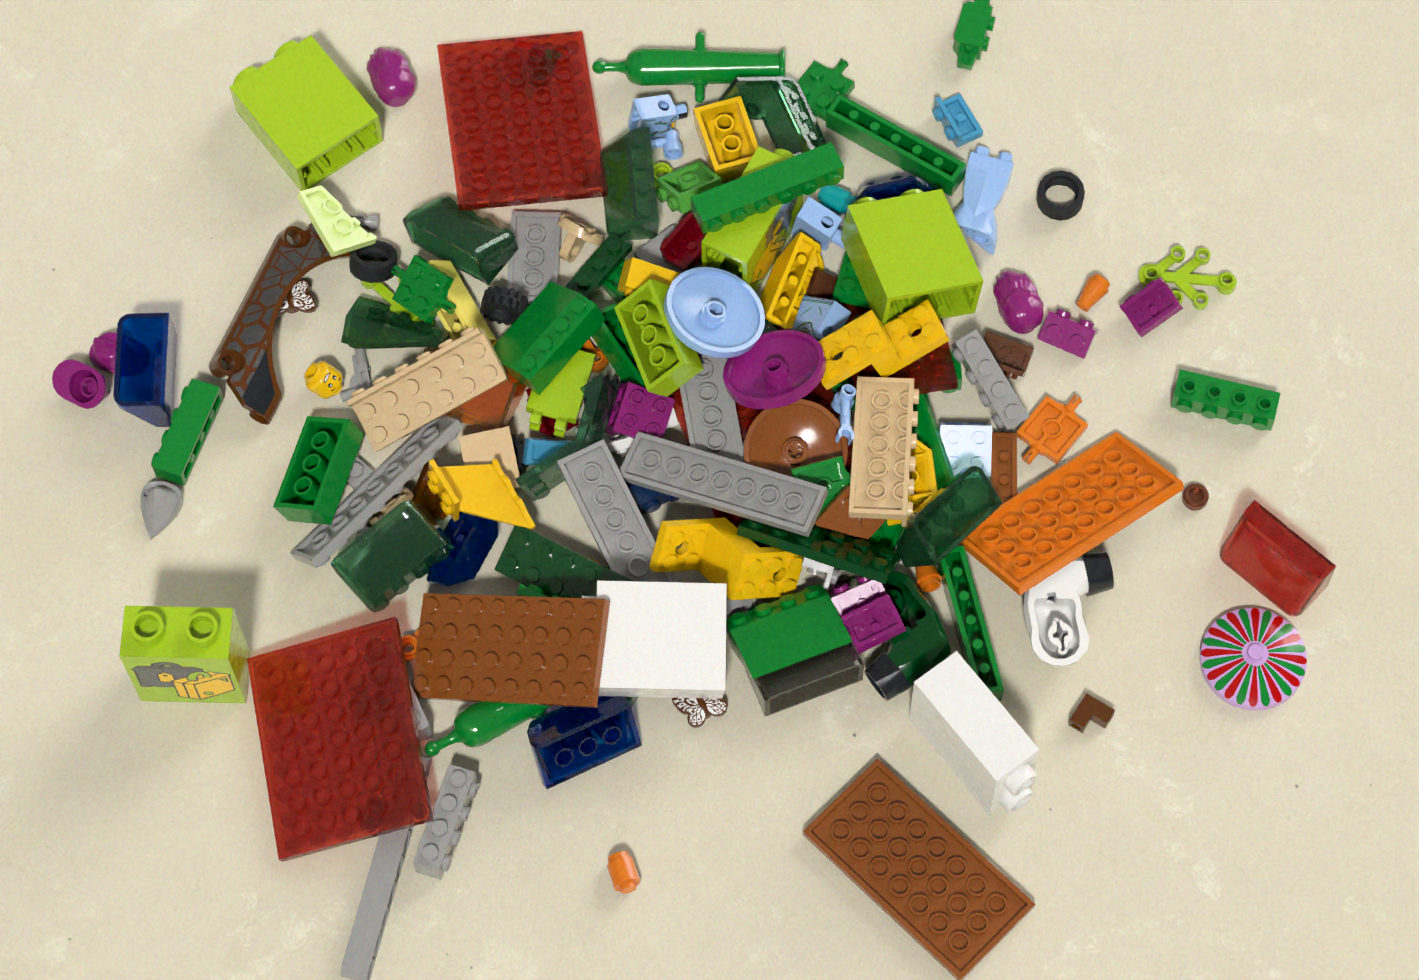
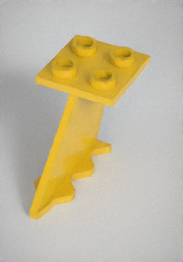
M497 458L492 460V464L438 467L434 459L429 461V471L427 472L429 477L427 481L428 487L434 495H439L442 500L440 506L446 516L451 515L454 522L459 520V512L513 526L525 527L530 530L535 528V524L527 512L524 502L514 491L510 479L503 473Z

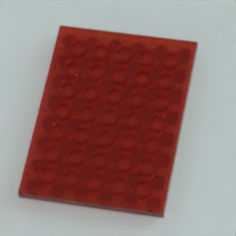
M582 31L437 45L459 211L608 196Z
M396 617L247 658L277 853L280 861H288L434 821L400 626Z

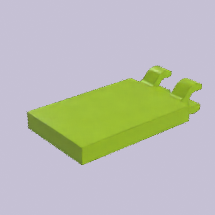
M579 350L540 395L531 390L526 406V412L531 413L529 420L530 430L539 432L543 416L556 419L554 436L564 438L568 422L573 424L577 422L596 354Z

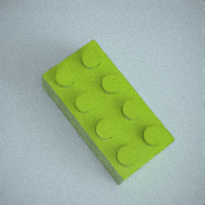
M649 279L617 304L614 309L647 391L668 397L704 368L698 353L681 342L668 323L664 311V299L670 285Z

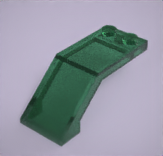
M602 374L580 388L587 400L575 439L515 479L520 488L533 501L545 498L549 495L551 489L565 481L557 465L558 460L603 440L616 392Z

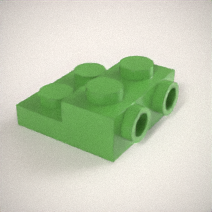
M698 160L656 178L658 186L656 195L661 203L667 201L668 207L672 212L689 213L692 212L691 197L722 185V178Z

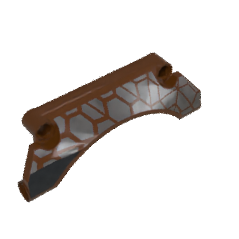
M312 223L306 227L305 231L299 227L291 226L277 234L209 363L211 374L217 378L228 376L226 383L241 406L250 411L249 416L252 419L265 425L270 424L282 400L272 358L274 324L282 302L296 282L313 268L333 260L350 258V252L331 257ZM287 235L292 238L293 245L288 242ZM221 359L227 363V370L221 366Z

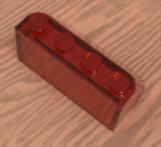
M1256 500L1245 509L1222 544L1219 553L1220 559L1224 564L1289 616L1301 615L1328 587L1336 569L1335 564Z

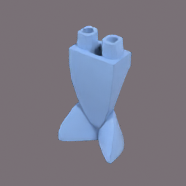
M977 146L976 150L971 152L969 156L963 188V202L956 208L953 214L959 227H963L966 237L969 236L985 251L994 255L997 244V223L994 211L1008 188L1014 163H1012V154L1001 152L997 159L989 157L990 150L987 147Z

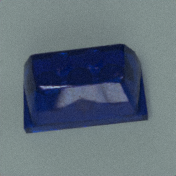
M598 696L597 708L563 706L531 721L527 731L539 775L546 790L642 746L631 705L622 696Z

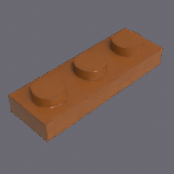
M992 432L991 507H998L1017 495V433Z

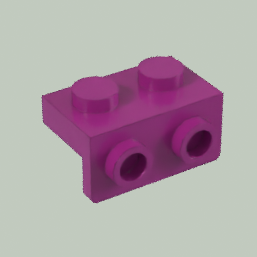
M1162 278L1149 282L1143 290L1136 295L1129 296L1119 306L1141 337L1183 309L1169 285Z
M1057 308V311H1049L1038 339L1085 359L1092 341L1099 331L1093 328L1095 323L1083 318L1080 321L1070 318V312Z
M889 594L877 597L872 602L853 609L841 617L859 654L907 631Z

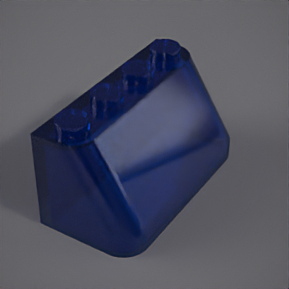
M169 313L126 314L119 319L117 324L113 392L115 403L120 409L155 427H170L174 408L177 334Z

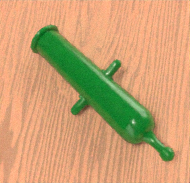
M697 32L695 35V48L693 50L641 48L630 52L626 60L621 62L605 63L602 60H597L593 63L592 69L597 74L604 72L624 73L631 83L641 86L692 85L695 87V101L702 103L705 98V87H707V84L779 83L780 86H784L785 50L780 49L779 53L709 51L705 48L704 33Z
M477 702L464 708L456 715L453 721L454 729L448 735L437 741L428 742L425 745V753L433 757L439 754L443 748L460 742L472 748L483 746L530 718H535L540 730L543 733H548L551 730V726L544 713L546 709L552 706Z

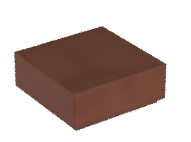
M814 269L806 293L831 300L838 277Z

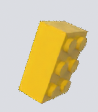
M741 96L694 108V125L709 168L722 178V183L740 178L758 148V143Z

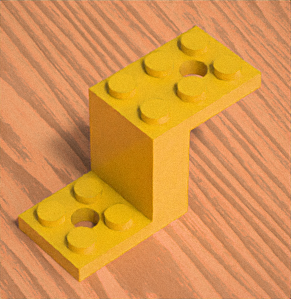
M726 518L672 520L661 522L649 568L653 572L698 570L711 583L727 584L726 596L730 600L782 597L786 594H794L804 557L775 547L760 548L751 539L737 535L738 528Z

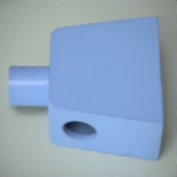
M808 197L795 219L791 235L796 236L799 232H802L819 243L821 250L824 251L828 249L831 242L843 249L845 248L841 240L842 231L839 229L842 218L816 200Z

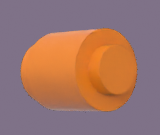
M620 851L610 855L607 868L614 890L621 891L622 894L631 893L636 890V886L640 883V878L633 858L629 856L627 851Z

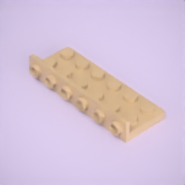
M470 327L460 333L462 337L455 341L449 339L438 345L439 350L432 354L430 351L425 352L416 358L417 362L410 366L408 363L394 370L396 374L388 378L382 376L372 382L374 386L367 390L361 388L351 394L352 398L347 400L346 403L353 408L375 452H379L509 380L484 329Z
M857 376L849 518L902 520V527H907V518H913V502H908L909 495H914V479H910V472H915L916 456H911V449H916L917 434L912 433V427L918 426V411H913L914 404H919V389H914V379Z

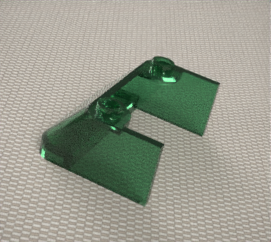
M736 77L718 100L720 102L741 96L748 118L763 120L776 149L787 150L796 156L827 144L799 83L792 77Z

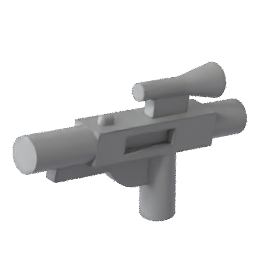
M364 345L354 347L355 356L352 357L354 375L350 379V389L339 393L342 402L351 399V394L361 388L367 390L374 386L370 382L369 372H371V369L367 365Z

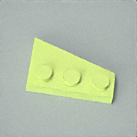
M321 185L298 193L297 198L331 257L375 244L377 237L371 232L368 234L360 226L361 222L355 217L351 218L342 209V205Z

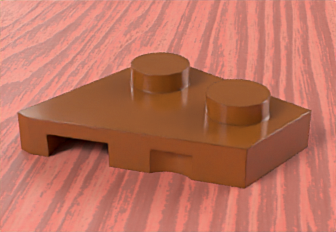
M846 485L820 512L815 524L819 527L868 540L885 520L849 518L850 487Z

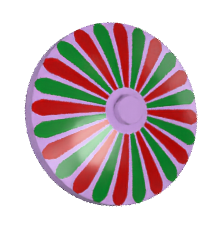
M1258 608L1234 610L1217 619L1205 634L1200 649V667L1209 688L1226 703L1245 710H1266L1287 701L1299 688L1307 666L1306 649L1297 630L1281 616Z

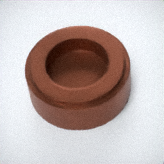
M1197 483L1188 485L1182 495V502L1185 507L1193 511L1203 509L1209 499L1208 490L1203 485Z

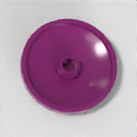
M795 330L772 331L761 334L756 344L748 352L728 358L723 370V380L729 396L738 404L753 409L779 408L802 399L820 383L826 370V358L820 343L809 334Z

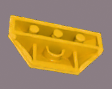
M802 232L795 236L776 259L760 298L764 308L765 319L782 330L793 328L804 296L816 297L806 293L814 269L824 272V265L820 254L821 245Z
M918 440L916 449H911V456H916L915 472H910V479H914V495H909L908 502H913V518H907V522L914 521L939 498L932 450ZM887 519L888 526L902 523V520Z

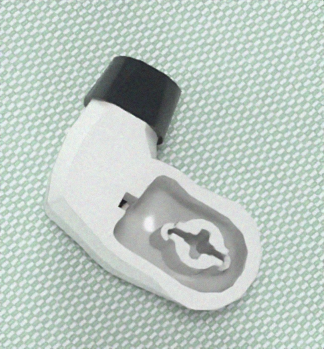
M1106 552L1085 553L1024 593L1023 618L1033 651L1042 662L1051 667L1065 668L1073 665L1088 650L1089 635L1082 617L1080 598L1084 595L1088 597L1113 589V570L1110 558Z

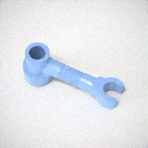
M676 130L665 132V138L634 140L627 137L617 138L618 154H627L628 151L633 149L663 148L664 158L677 160L683 156V146L679 140V132Z
M845 384L840 392L835 394L831 406L835 412L840 414V427L835 440L838 443L841 436H845L848 439L849 446L854 438V432L850 426V414L854 404L853 398L856 395V389L850 384Z

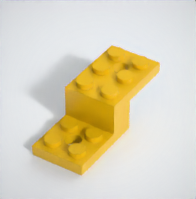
M928 299L885 325L882 324L873 310H870L818 341L826 358V370L821 382L826 390L871 364L881 377L887 378L950 341ZM922 329L919 335L911 337L915 330ZM843 352V356L840 359L833 360L835 355Z

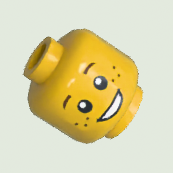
M325 361L311 364L304 374L306 388L322 399L335 396L342 389L343 377L341 372Z

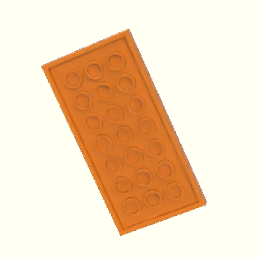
M1116 431L954 534L955 541L960 546H964V549L1018 595H1022L1184 490V486L1180 479Z

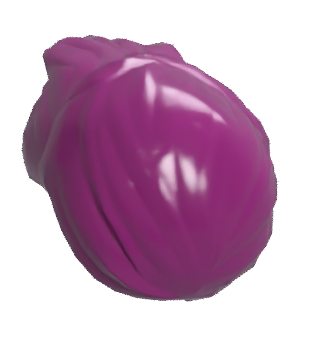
M379 47L374 50V54L369 56L370 58L367 62L366 69L369 73L372 87L378 98L391 107L403 106L414 95L415 77L409 69L406 58L397 49Z
M1010 270L1001 272L1000 277H996V283L993 285L998 312L1004 323L1012 331L1018 334L1030 333L1041 324L1044 317V305L1038 296L1036 286L1025 273L1021 274Z

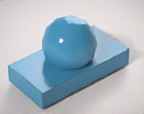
M547 437L526 438L522 463L525 465L558 467V460L575 453L576 442Z

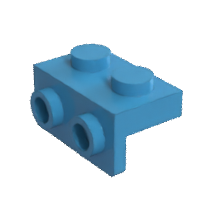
M960 93L942 101L940 96L934 99L933 116L937 122L941 121L946 138L949 141L952 140L956 148L983 136V130Z

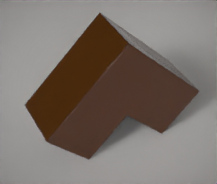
M1086 693L1070 718L1068 725L1082 734L1090 721L1106 729L1114 716L1115 710Z

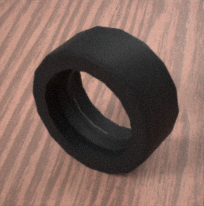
M1062 170L1051 172L1045 175L1039 183L1036 198L1038 208L1050 219L1068 220L1076 216L1082 209L1085 195L1084 185L1071 172ZM1056 185L1067 186L1075 193V200L1073 203L1065 206L1054 205L1046 198V191Z
M376 240L375 244L350 251V272L355 278L369 283L388 281L394 277L391 271L395 270L393 267L397 265V251L392 245ZM375 259L383 262L369 263L365 262L364 260Z

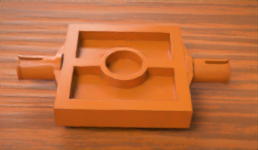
M1073 395L1071 400L1064 405L1046 396L1016 432L1017 437L1030 447L1022 457L1024 462L1027 461L1026 464L1030 465L1039 454L1058 465L1088 428V424L1074 412L1079 404L1082 403L1080 397L1077 399V395Z

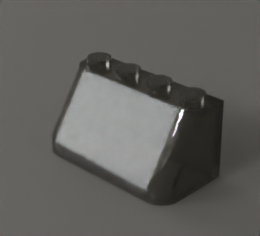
M848 643L752 679L746 669L745 671L766 717L862 681L864 664L853 644Z

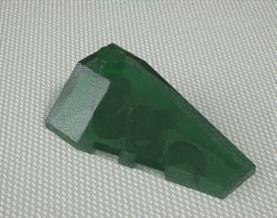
M359 296L346 314L341 343L348 344L355 349L438 347V345L447 341L450 332L424 321L415 322L409 318L410 314L406 312L397 314L390 311V305Z

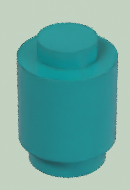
M836 185L822 187L817 197L820 200V204L840 215L846 214L847 206L856 202V197L852 196V192Z

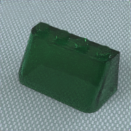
M649 127L635 128L606 145L601 150L599 157L606 231L608 236L613 233L624 241L653 239L658 235L659 226Z
M440 196L409 211L403 218V223L411 243L442 260L451 261L454 267L487 285L492 282L518 250L515 235L509 229H501L489 218L485 217L483 219L479 217L472 209L459 206L448 196Z
M970 466L963 468L910 516L897 544V554L901 555L900 559L906 568L937 565L1003 504L980 467Z
M406 500L397 505L332 560L331 566L370 611L376 613L384 610L389 605V601L396 595L406 592L409 589V584L414 580L425 576L432 565L446 559L449 551L454 546L426 507L412 500Z

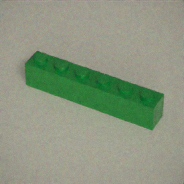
M839 94L826 111L827 128L931 186L942 189L947 195L952 197L964 180L966 163Z
M830 142L691 197V210L703 234L717 232L725 225L733 222H742L748 216L756 213H765L776 205L788 204L794 198L804 194H813L824 186L836 185L844 179V165L834 145Z
M964 546L940 550L937 554L936 564L942 577L941 582L962 657L997 700L1002 701L1004 687Z

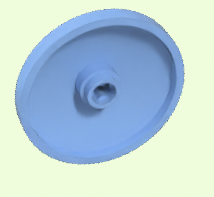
M697 267L687 270L673 280L665 295L664 311L673 332L686 346L703 355L716 358H732L742 355L756 344L763 332L765 313L759 297L745 281L728 271L713 267Z

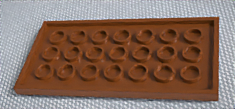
M424 593L411 684L417 699L597 708L610 601L592 598Z
M878 758L803 831V836L957 980H963L1035 907V903Z

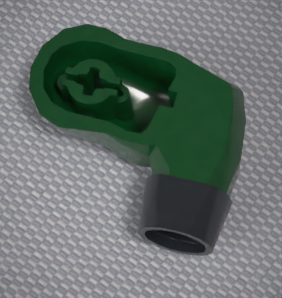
M893 572L887 583L883 584L886 593L892 599L907 631L887 640L890 646L888 652H883L864 671L872 686L886 701L911 688L910 686L914 685L917 679L951 654L948 638L935 609L918 590L914 581L908 575L900 572Z

